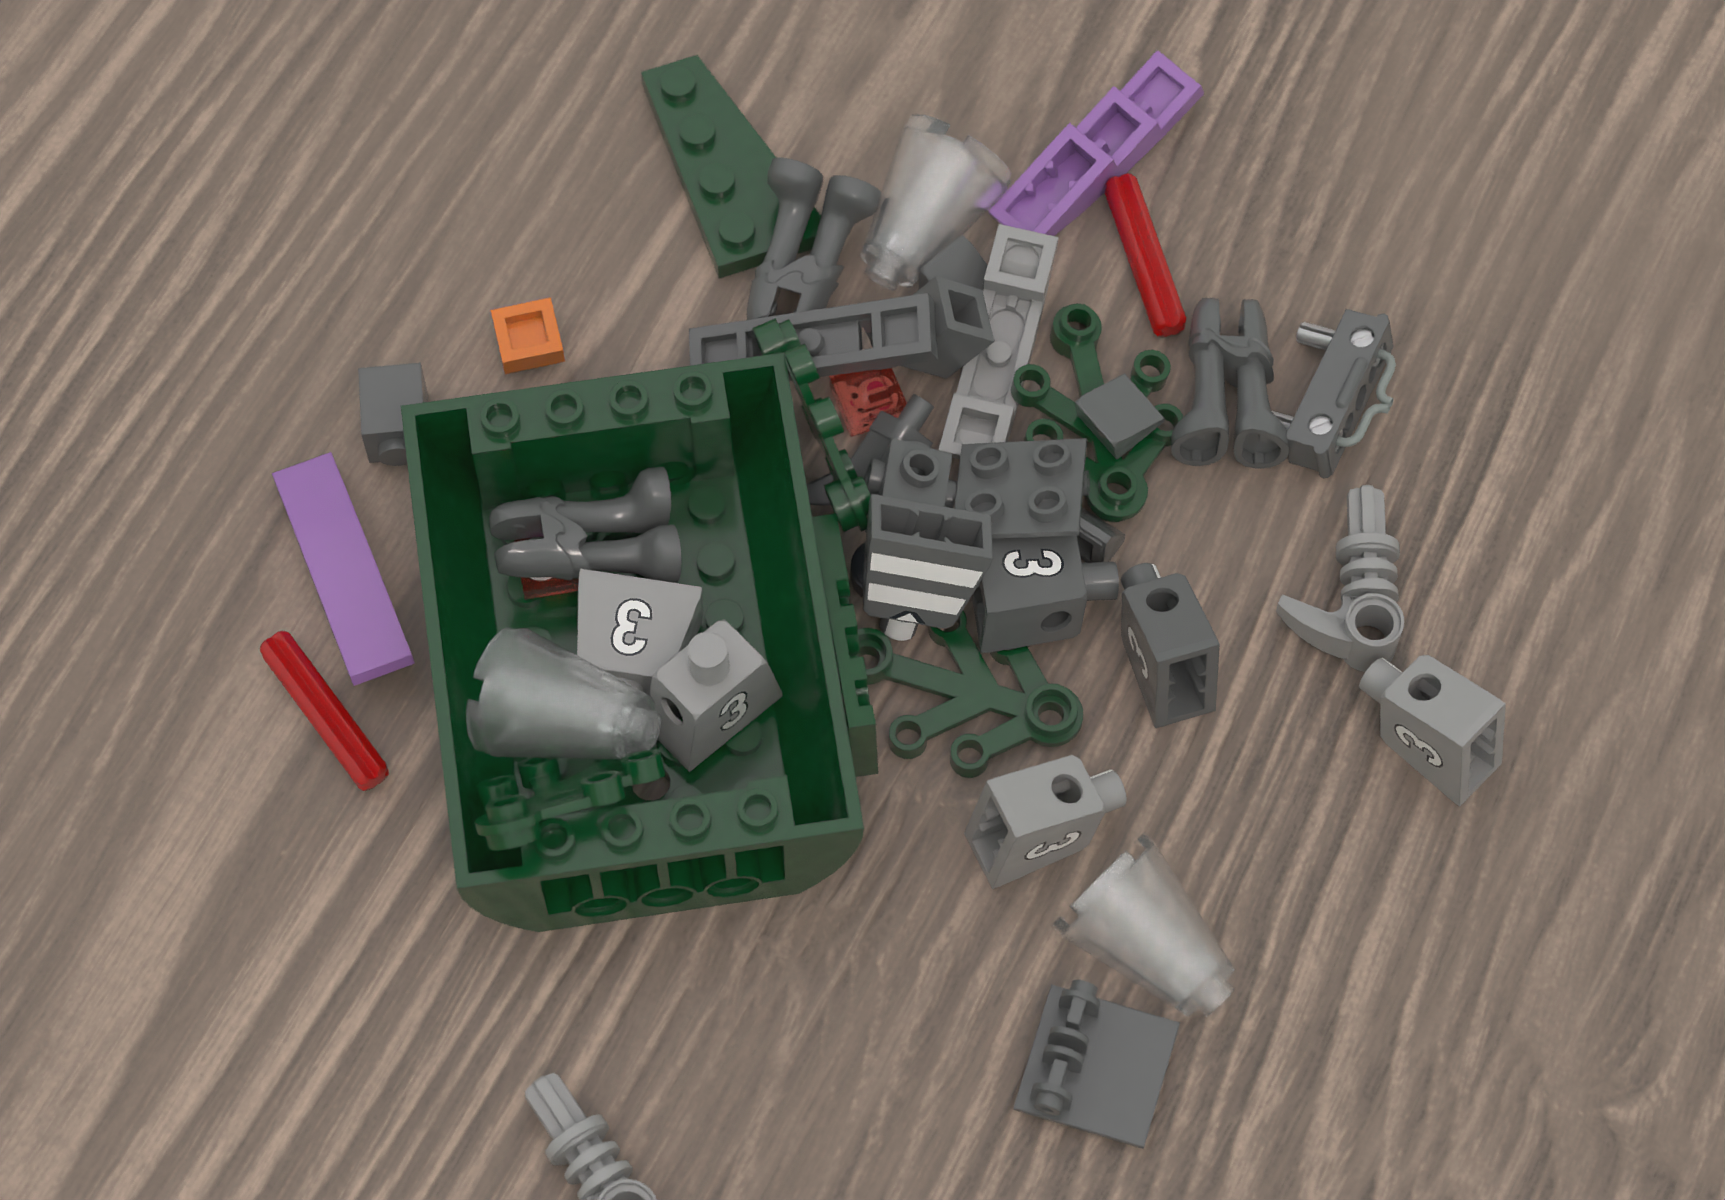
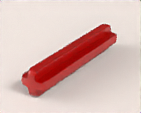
M1131 173L1113 176L1106 181L1105 196L1153 332L1160 338L1177 335L1185 330L1187 318L1138 180Z
M278 631L272 637L264 640L260 646L263 659L357 787L362 791H369L382 783L389 775L386 762L291 634L287 631Z

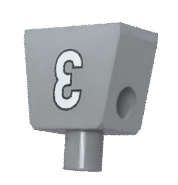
M580 569L577 644L579 686L585 692L602 694L597 716L599 722L617 729H630L636 726L640 702H649L653 675L661 666L689 645L691 639L699 631L703 618L702 587Z
M723 619L717 621L705 632L694 636L689 645L655 672L651 681L646 727L690 772L781 698L782 691L766 660Z
M1430 655L1419 656L1404 672L1400 671L1386 659L1379 658L1369 666L1362 676L1359 688L1380 703V736L1385 744L1459 807L1502 764L1506 703Z
M1074 755L1066 756L987 780L964 835L991 888L995 889L1086 848L1090 844L1104 814L1126 805L1125 788L1114 770H1108L1089 777L1080 758Z

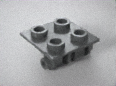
M1087 439L962 444L954 508L991 515L992 539L1079 535L1082 497L1089 496L1090 494L1089 471L1085 470Z
M1073 980L1070 989L1051 984L1013 1110L1144 1149L1180 1022L1096 998L1098 988L1087 981Z

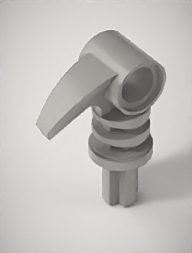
M1362 485L1360 488L1350 489L1347 494L1348 536L1342 538L1336 544V559L1340 564L1344 565L1340 570V581L1345 585L1340 593L1341 608L1335 612H1326L1282 594L1276 609L1277 614L1287 626L1303 640L1327 654L1343 659L1352 668L1366 672L1369 666L1379 658H1384L1388 662L1392 661L1404 628V615L1396 603L1399 598L1398 588L1393 584L1398 578L1397 567L1393 563L1400 557V545L1396 538L1386 534L1384 493L1382 490L1374 488L1373 485ZM1361 626L1375 627L1384 634L1385 638L1381 640L1367 639L1358 632L1357 628Z
M552 1073L542 1076L525 1091V1099L553 1140L546 1148L545 1155L554 1166L569 1164L564 1177L569 1184H582L577 1193L579 1200H656L654 1193L648 1186L637 1180L628 1179L633 1171V1167L628 1161H615L620 1152L615 1141H602L609 1130V1125L604 1117L600 1114L586 1117L559 1075Z

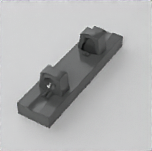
M929 293L689 329L690 365L763 356L752 328L774 318L778 324L790 319L801 345L805 343L819 377L866 370H881L938 360L935 302ZM862 328H864L868 335L872 348H862Z

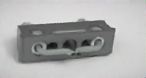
M1346 309L1336 330L1307 322L1300 324L1297 331V341L1324 349L1326 352L1295 416L1272 411L1287 430L1289 463L1319 471L1321 478H1328L1333 475L1345 448L1354 446L1364 437L1373 416L1377 413H1389L1394 399L1387 396L1385 390L1395 371L1396 362L1395 358L1391 355L1393 340L1390 321L1386 314L1382 313L1375 317ZM1386 363V368L1376 389L1377 398L1381 403L1375 404L1366 410L1354 435L1351 436Z

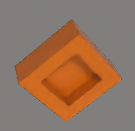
M551 297L491 310L505 374L565 362Z

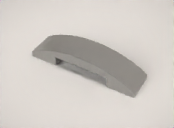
M1002 224L998 225L984 277L983 290L994 343L963 366L957 392L953 393L939 446L940 451L951 453L952 458L960 459L962 444L1008 442L1019 405L1011 395V385L1017 369L1023 365L1030 364L1059 237ZM1025 381L1020 383L1022 387H1024Z

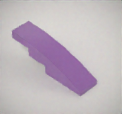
M1157 50L1121 91L1113 86L1077 127L1069 122L988 211L990 216L1002 225L1055 236L1105 193L1106 181L1113 176L1126 174L1171 130L1204 95L1202 86Z
M330 452L272 473L353 686L415 664L332 453Z

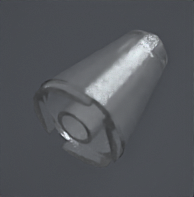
M912 114L902 129L881 191L882 196L879 205L873 214L860 253L861 259L867 264L864 273L880 286L895 291L898 285L912 287L919 280L920 269L958 236L964 235L1007 191V187L1012 181L1008 180L1011 176L1010 169L981 142L970 135L967 136L964 142L945 135L951 125L924 114Z
M511 627L502 629L488 643L477 663L473 678L483 680L484 682L479 702L468 699L466 719L468 736L474 748L480 752L487 753L493 757L621 760L629 754L650 750L659 737L661 715L656 711L655 702L650 695L530 629L519 628L518 630Z
M1143 832L1134 841L1143 852L1134 858L1126 850L1070 905L1078 916L1070 924L1059 916L1050 926L1061 937L1185 1016L1189 1017L1199 1009L1208 1017L1235 990L1227 981L1235 969L1154 840L1146 832Z

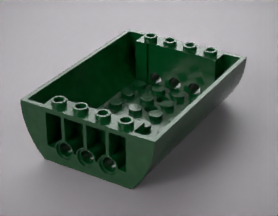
M784 353L402 405L403 432L456 888L461 898L478 913L499 923L520 929L544 932L800 894L820 883L843 866L859 847L863 838L864 824ZM664 467L668 475L671 492V512L668 525H675L681 546V575L677 583L702 587L703 618L697 634L705 632L717 621L726 620L766 660L782 691V697L690 772L655 736L649 739V742L657 744V748L661 752L666 773L663 777L670 783L667 793L661 798L644 800L634 793V785L624 787L626 796L620 801L543 819L539 822L542 833L539 839L515 848L491 850L487 846L485 836L479 835L475 826V821L487 814L486 810L481 809L476 788L478 783L498 776L514 775L520 795L526 796L527 800L535 795L531 789H525L522 786L518 769L519 762L539 755L555 754L562 777L559 781L561 782L605 759V754L610 751L608 741L626 732L625 729L612 728L599 722L597 716L602 694L585 692L579 686L577 668L579 579L564 580L550 578L539 581L532 578L499 574L495 562V552L504 545L531 538L516 540L495 538L491 535L489 529V514L494 508L504 503L535 497L546 498L554 496L562 501L574 502L615 499L629 493L640 471L646 468ZM591 532L586 533V542L629 539L643 533ZM606 572L612 574L644 578L643 576L635 573ZM648 701L640 702L638 715H647Z

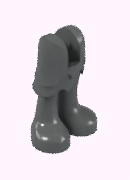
M773 158L768 170L767 183L778 198V216L765 259L756 268L755 279L751 283L746 312L747 320L774 316L781 289L801 295L798 307L794 310V313L826 308L830 296L839 286L837 280L844 269V266L837 265L845 241L856 223L874 214L882 196L881 191L870 183L845 175L830 177L820 223L810 255L796 260L810 215L818 201L824 177L819 170L803 162L789 158Z
M1202 298L1197 303L1192 315L1188 342L1190 347L1189 357L1194 364L1195 371L1194 401L1192 409L1173 429L1171 453L1179 462L1192 466L1210 465L1219 461L1225 455L1229 443V420L1225 399L1226 381L1237 388V414L1233 438L1236 460L1246 467L1257 469L1271 468L1279 465L1289 455L1287 430L1271 411L1266 384L1274 380L1272 368L1274 359L1268 346L1267 325L1263 310L1258 300L1243 299L1238 324L1239 336L1220 335L1219 298Z
M653 467L640 471L629 493L615 499L574 502L562 501L554 496L546 498L535 497L507 502L494 508L489 514V529L491 535L495 538L516 540L543 537V539L513 542L499 548L494 554L498 573L521 578L552 577L572 580V578L579 579L580 569L592 571L635 573L646 579L677 583L681 575V546L675 525H668L671 512V492L665 468ZM591 532L643 533L629 539L586 542V533Z

